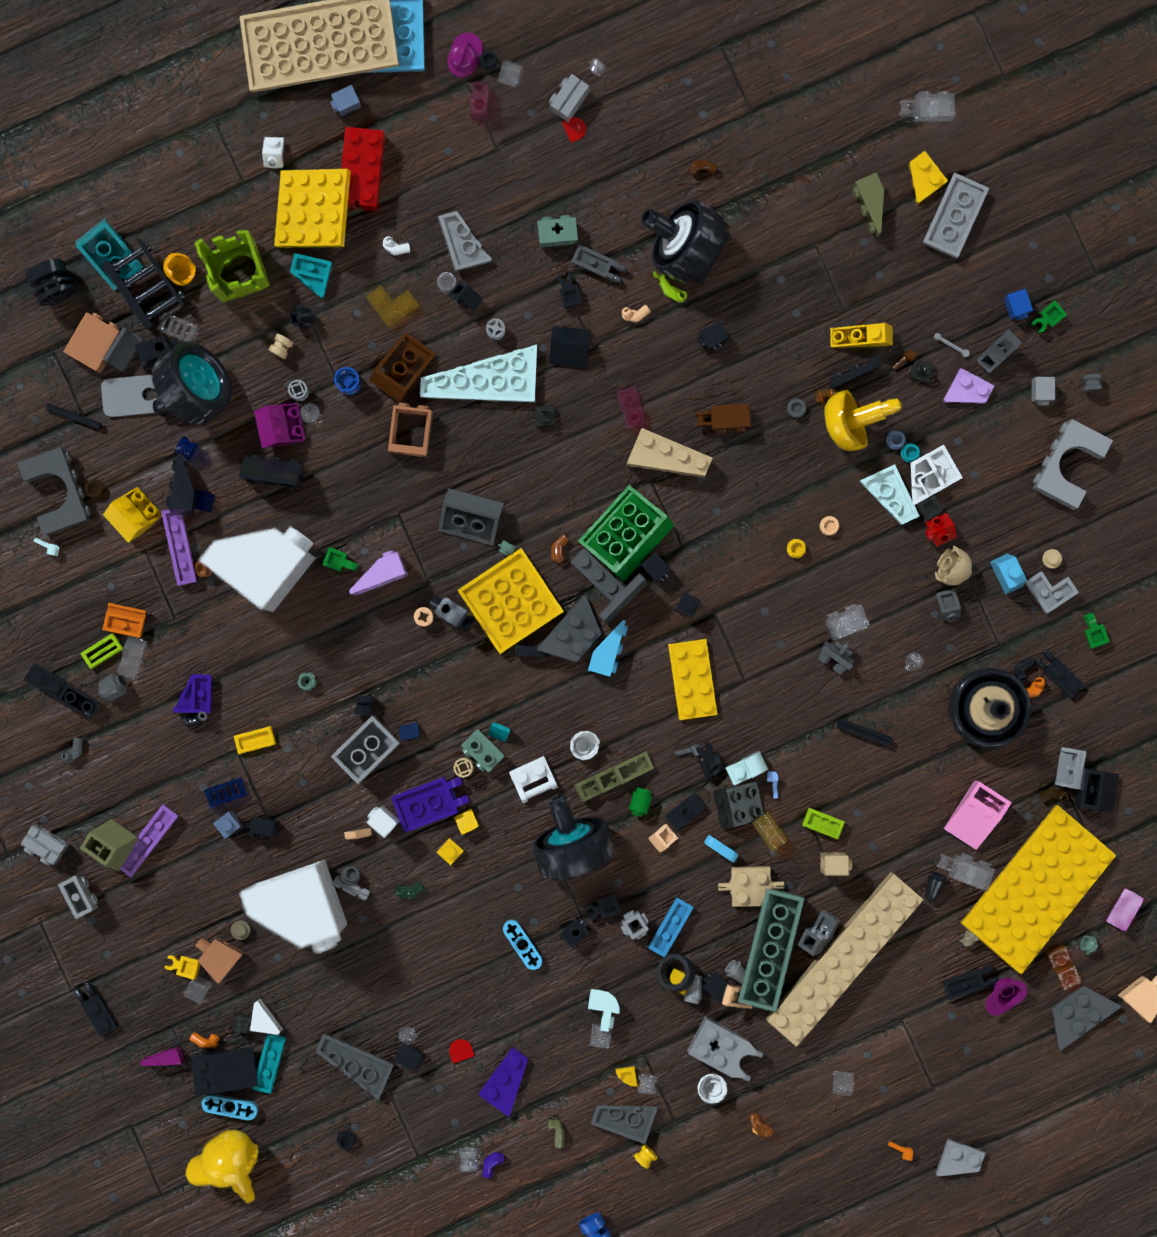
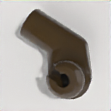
M1051 786L1039 794L1038 797L1043 803L1051 798L1064 802L1069 798V794L1064 788Z

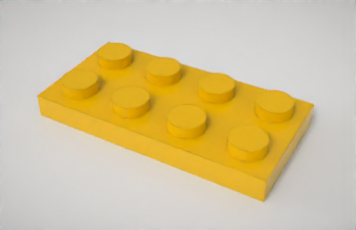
M706 639L668 644L679 720L717 715Z

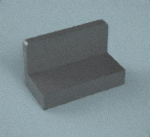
M123 327L103 360L125 373L137 354L135 345L144 342V340Z

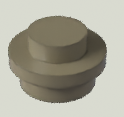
M236 921L231 927V934L235 939L243 940L249 936L250 926L246 921Z

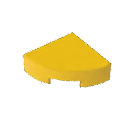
M635 1066L616 1069V1074L622 1082L629 1086H638Z

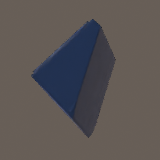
M418 723L399 727L400 740L402 741L421 736Z

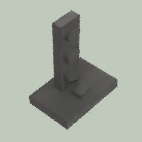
M585 549L571 561L611 601L599 614L600 618L607 625L647 585L645 578L639 574L624 588Z

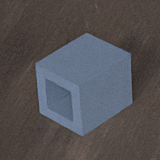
M352 85L331 94L333 99L330 102L335 113L339 112L341 117L361 108Z
M232 810L213 823L225 839L244 826Z

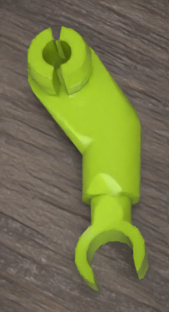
M656 271L653 272V276L660 280L659 284L665 296L677 302L685 301L687 298L685 291L671 286L663 273L659 276Z

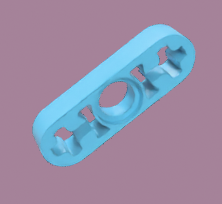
M513 919L506 921L503 926L505 936L526 967L530 970L538 969L542 964L540 953L518 921ZM508 924H511L512 926L516 925V933L519 934L521 932L523 935L518 936L515 939V941H513L512 938H514L515 935L513 934V932H507L509 928ZM521 939L528 942V947L525 950H520L517 947V942ZM532 948L533 951L530 954L533 958H538L537 965L529 964V956L526 955L524 957L522 954L527 953Z
M208 1094L202 1101V1108L207 1113L243 1120H252L258 1114L257 1104L249 1100ZM210 1099H213V1103L219 1104L221 1100H223L221 1104V1110H218V1108L220 1107L218 1105H214L212 1108H210L209 1104L206 1102H208ZM233 1102L235 1104V1111L228 1112L225 1109V1104ZM239 1104H242V1109H247L248 1106H251V1110L254 1111L250 1115H247V1111L241 1110L240 1114L237 1113L240 1107Z

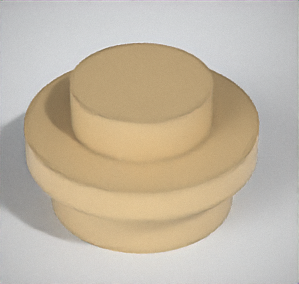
M1050 549L1043 554L1042 561L1046 567L1056 568L1061 564L1062 556L1059 551Z

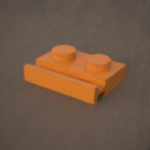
M108 603V610L106 611L102 630L142 638L147 611Z

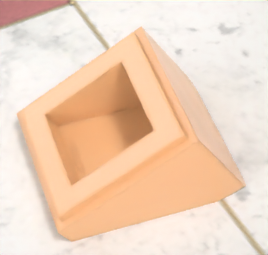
M664 824L648 839L659 852H662L676 841L678 837L667 824Z

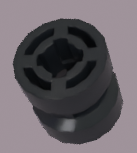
M356 695L357 707L354 709V714L373 716L372 704L375 701V697Z

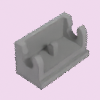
M1061 747L1055 785L1080 789L1086 751Z

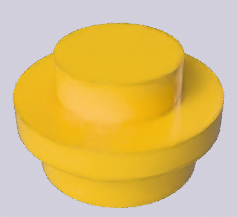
M793 539L787 545V553L793 558H800L806 552V545L800 539Z

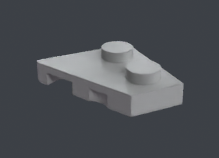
M947 1139L936 1175L940 1177L979 1172L985 1152Z

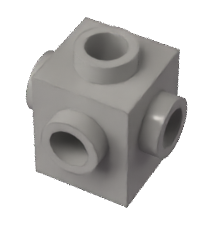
M632 910L623 916L625 919L622 920L623 925L621 929L626 937L630 935L631 939H640L647 934L646 931L649 930L647 924L649 921L644 913L640 914L639 911L634 913ZM634 920L638 921V926L633 927L631 922Z

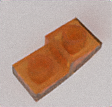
M1063 944L1046 952L1050 964L1064 990L1081 983L1076 967L1072 963Z

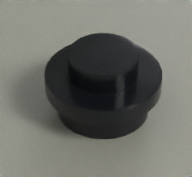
M485 51L479 57V64L484 70H493L498 64V57L492 51Z
M349 1130L341 1131L337 1136V1145L343 1150H349L354 1147L356 1143L355 1134Z

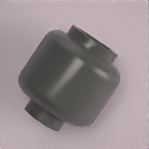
M111 673L99 681L98 693L103 699L115 701L126 693L128 683L121 674Z

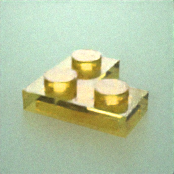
M382 286L366 296L388 328L419 307L408 290L393 301Z

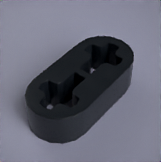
M515 645L514 655L550 657L551 654L538 652L536 650L538 647Z

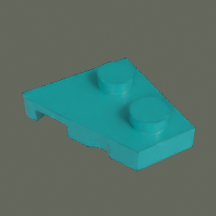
M294 253L290 272L320 298L324 299L333 263Z

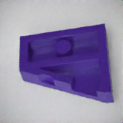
M192 674L173 712L199 713L203 711L211 713L212 675Z

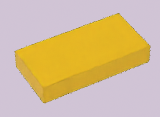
M272 726L234 736L238 754L276 745Z

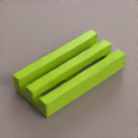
M111 633L80 654L89 668L94 669L122 651L124 647L121 646L115 633ZM111 639L114 641L88 658L87 654ZM117 646L116 649H114L107 655L103 656L96 662L91 663L92 660H94L101 654L105 653L112 647Z

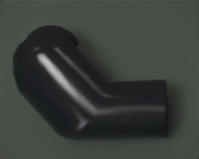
M1029 656L1015 665L1014 676L1022 683H1025L1027 680L1026 669L1035 665L1034 660Z
M201 711L194 718L187 714L182 718V722L185 724V727L191 728L202 724L206 720L207 714Z

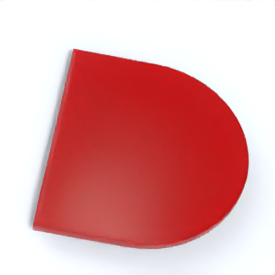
M573 117L569 122H562L571 143L585 135L586 124L582 119Z
M458 1039L450 1045L449 1054L452 1063L474 1057L472 1047L468 1041Z

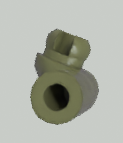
M558 1119L549 1120L548 1129L555 1130L554 1146L556 1148H563L565 1133L561 1122Z

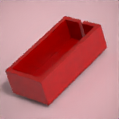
M345 127L341 169L351 171L347 209H357L356 201H358L361 210L378 211L386 138L383 130Z

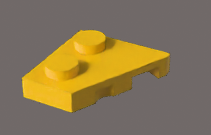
M926 151L909 163L917 204L948 182Z

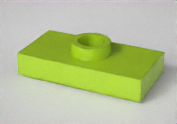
M808 808L802 826L839 839L845 821Z

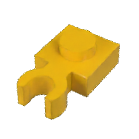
M175 955L167 957L173 960V965H166L165 969H177L176 975L193 980L197 979L200 968L198 959L181 956L179 960Z

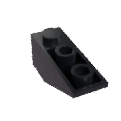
M177 453V459L173 460L172 465L174 477L170 478L169 483L171 495L167 496L166 506L171 514L194 516L197 496L181 454Z

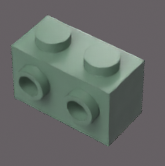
M479 729L461 745L464 748L462 752L468 758L473 757L477 761L475 765L482 772L485 770L489 772L505 756Z

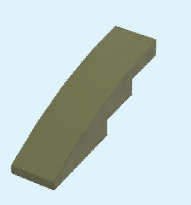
M645 751L575 784L574 787L581 802H585L654 769Z

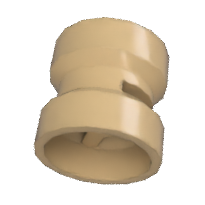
M277 333L274 338L275 342L273 345H270L268 351L282 359H286L287 351L293 346L294 342Z
M460 758L454 764V772L459 777H467L473 772L474 765L469 758Z

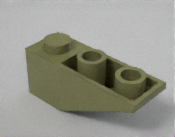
M876 172L855 181L852 192L854 197L859 199L861 203L860 210L862 215L866 216L869 221L867 225L870 233H874L877 238L881 234L884 188Z

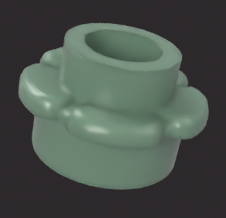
M505 540L498 544L501 547L499 551L506 556L513 555L516 550L515 546Z
M302 673L299 676L298 686L303 688L304 691H310L316 686L317 681L314 674Z
M1085 936L1081 940L1080 949L1085 951V954H1090V952L1093 953L1097 950L1098 943L1095 937Z

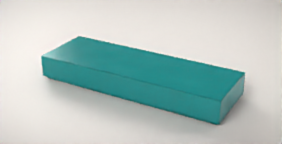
M267 1033L257 1069L258 1086L253 1087V1090L268 1094L272 1093L287 1037Z

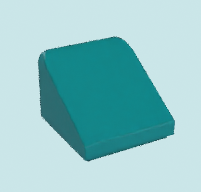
M493 722L488 735L506 742L511 729Z

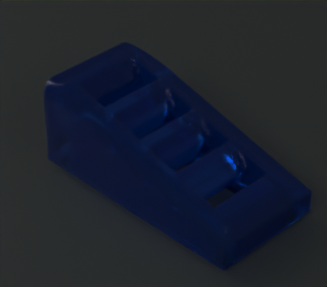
M241 777L204 790L209 809L247 796ZM237 783L240 794L236 795L233 784ZM227 786L230 787L232 797L228 796L226 790ZM221 788L225 797L223 800H221L218 791ZM213 791L215 792L217 802L213 801L211 792Z

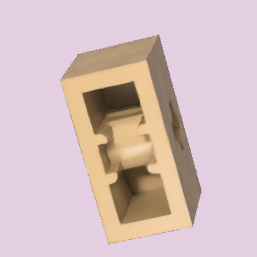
M820 852V872L824 875H848V871L852 870V860L845 853Z

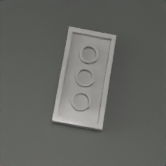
M954 173L922 243L957 259L989 188Z

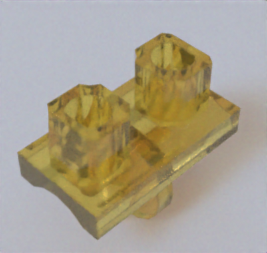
M768 812L752 822L771 852L787 842V839Z

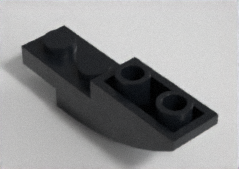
M33 663L23 679L90 720L101 702L77 686L36 663Z

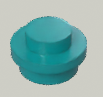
M906 444L901 449V457L905 462L912 463L920 457V450L915 444Z

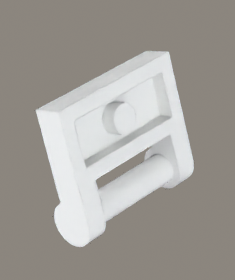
M544 756L509 772L523 803L549 789L554 790L558 788ZM547 776L548 782L524 792V786Z

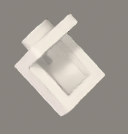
M264 138L262 151L264 167L283 168L284 138Z

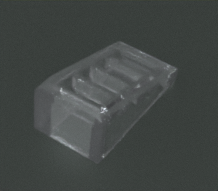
M165 312L157 328L158 331L183 342L193 343L200 329L197 325ZM167 319H171L168 328L164 329ZM174 322H177L176 328L174 332H172L171 329L174 325ZM181 324H182V325H184V327H183V329H182V331H181V334L179 335V334H177V333H178V331H179V329H180V326H181ZM189 327L191 329L186 338L184 337V335L186 333L187 328Z

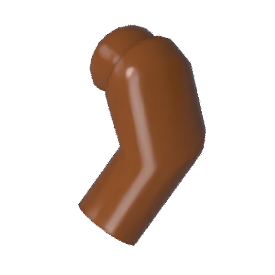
M564 534L551 545V558L556 563L563 562L562 548L569 542Z

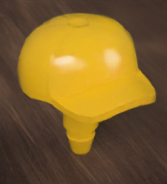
M849 390L838 392L828 400L824 408L827 431L839 448L845 451L863 449L868 444L865 426L886 419L887 415H892L902 409L900 399H890L885 402L879 400L858 408Z
M239 1130L224 1131L206 1143L202 1154L195 1156L189 1161L186 1177L192 1185L231 1186L234 1192L238 1193L246 1203H251L255 1199V1195L248 1174L254 1164H256L259 1153L258 1145L254 1144L244 1132Z

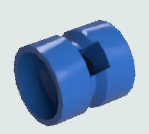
M343 367L335 374V385L343 394L354 395L359 392L362 381L354 369Z
M600 1212L591 1214L578 1223L583 1235H587L586 1237H612L608 1228L604 1227L605 1221Z

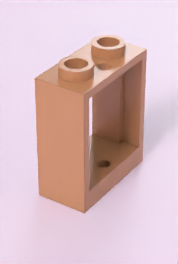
M399 403L398 406L393 405L388 445L389 453L427 458L433 412L429 410L428 406L418 405L417 408H412L410 404ZM399 413L427 416L423 447L396 444Z

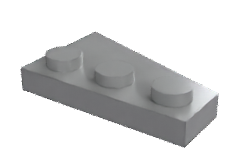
M457 211L438 216L455 272L492 262L490 256L486 254L480 242L470 232L469 227Z

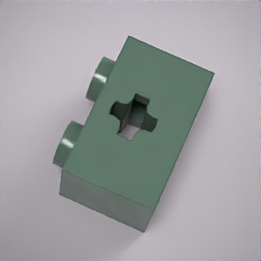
M563 215L560 216V219L544 217L541 218V221H537L540 248L578 244L576 217ZM555 227H559L560 234H556Z

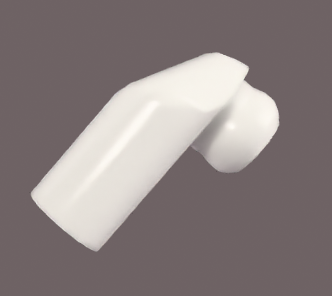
M389 236L383 239L384 248L392 255L411 252L409 243L398 245Z

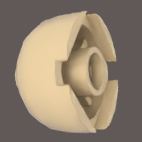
M952 546V550L948 548L944 551L936 565L940 566L938 572L935 571L936 579L950 586L963 583L972 574L971 558L965 551L956 546Z

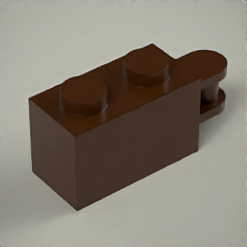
M749 403L711 406L710 411L695 413V416L698 418L696 427L711 426V431H716V434L727 433V430H735V433L746 432V429L751 427ZM705 416H710V422H705Z

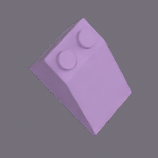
M393 550L383 553V557L378 559L349 590L350 594L356 596L408 576L401 555L398 552H393Z

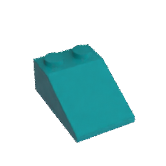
M104 218L75 241V244L110 287L115 290L117 289L116 285L101 264L107 260L111 263H117L132 253V251L112 225ZM136 259L120 269L121 272L118 274L122 279H128L144 266Z

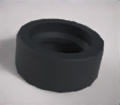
M670 954L660 960L656 975L662 987L670 991L681 992L687 990L692 985L696 971L694 964L689 958L679 954ZM675 961L681 962L685 967V976L679 984H672L667 978V969Z

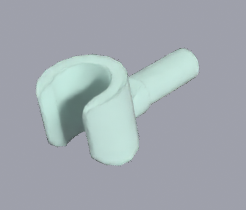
M38 538L34 539V542L47 548L46 554L58 556L59 546L46 543Z

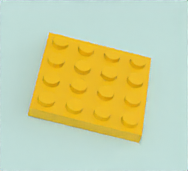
M348 169L281 171L274 246L278 248L344 247L351 171Z
M522 548L458 589V592L499 654L564 612Z

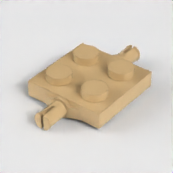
M770 866L731 867L730 883H718V891L730 890L732 907L762 906L766 888L784 890V881L772 882Z

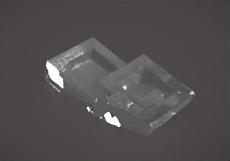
M128 636L122 652L123 656L116 672L117 674L136 680L147 641Z

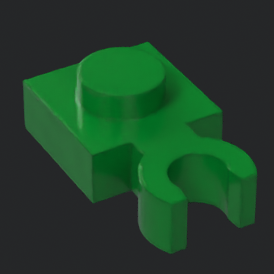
M1053 301L1039 313L1042 318L1035 319L1031 326L1039 323L1041 329L1037 333L1040 334L1046 330L1047 324L1052 328L1067 314L1056 301Z

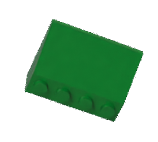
M628 485L578 542L624 582L675 525L666 514Z

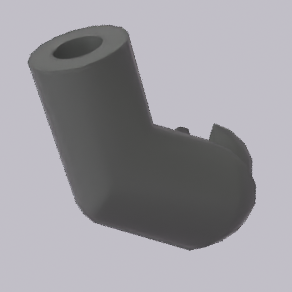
M73 738V748L61 754L63 762L71 763L82 755L83 738Z

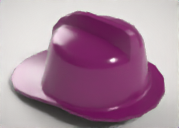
M463 33L454 40L448 55L447 64L452 74L457 77H467L475 71L483 49L482 42L478 36L473 33Z
M1013 978L1000 979L994 985V990L986 1001L987 1012L994 1016L1001 1015L1019 1004L1027 996V986L1024 982L1014 980Z

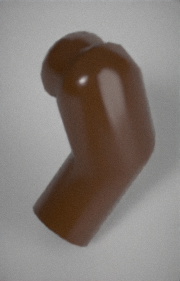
M706 159L696 160L690 164L689 172L697 175L699 171L706 170L714 175L718 166Z

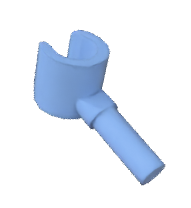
M768 771L767 782H772L773 798H778V774L774 771Z

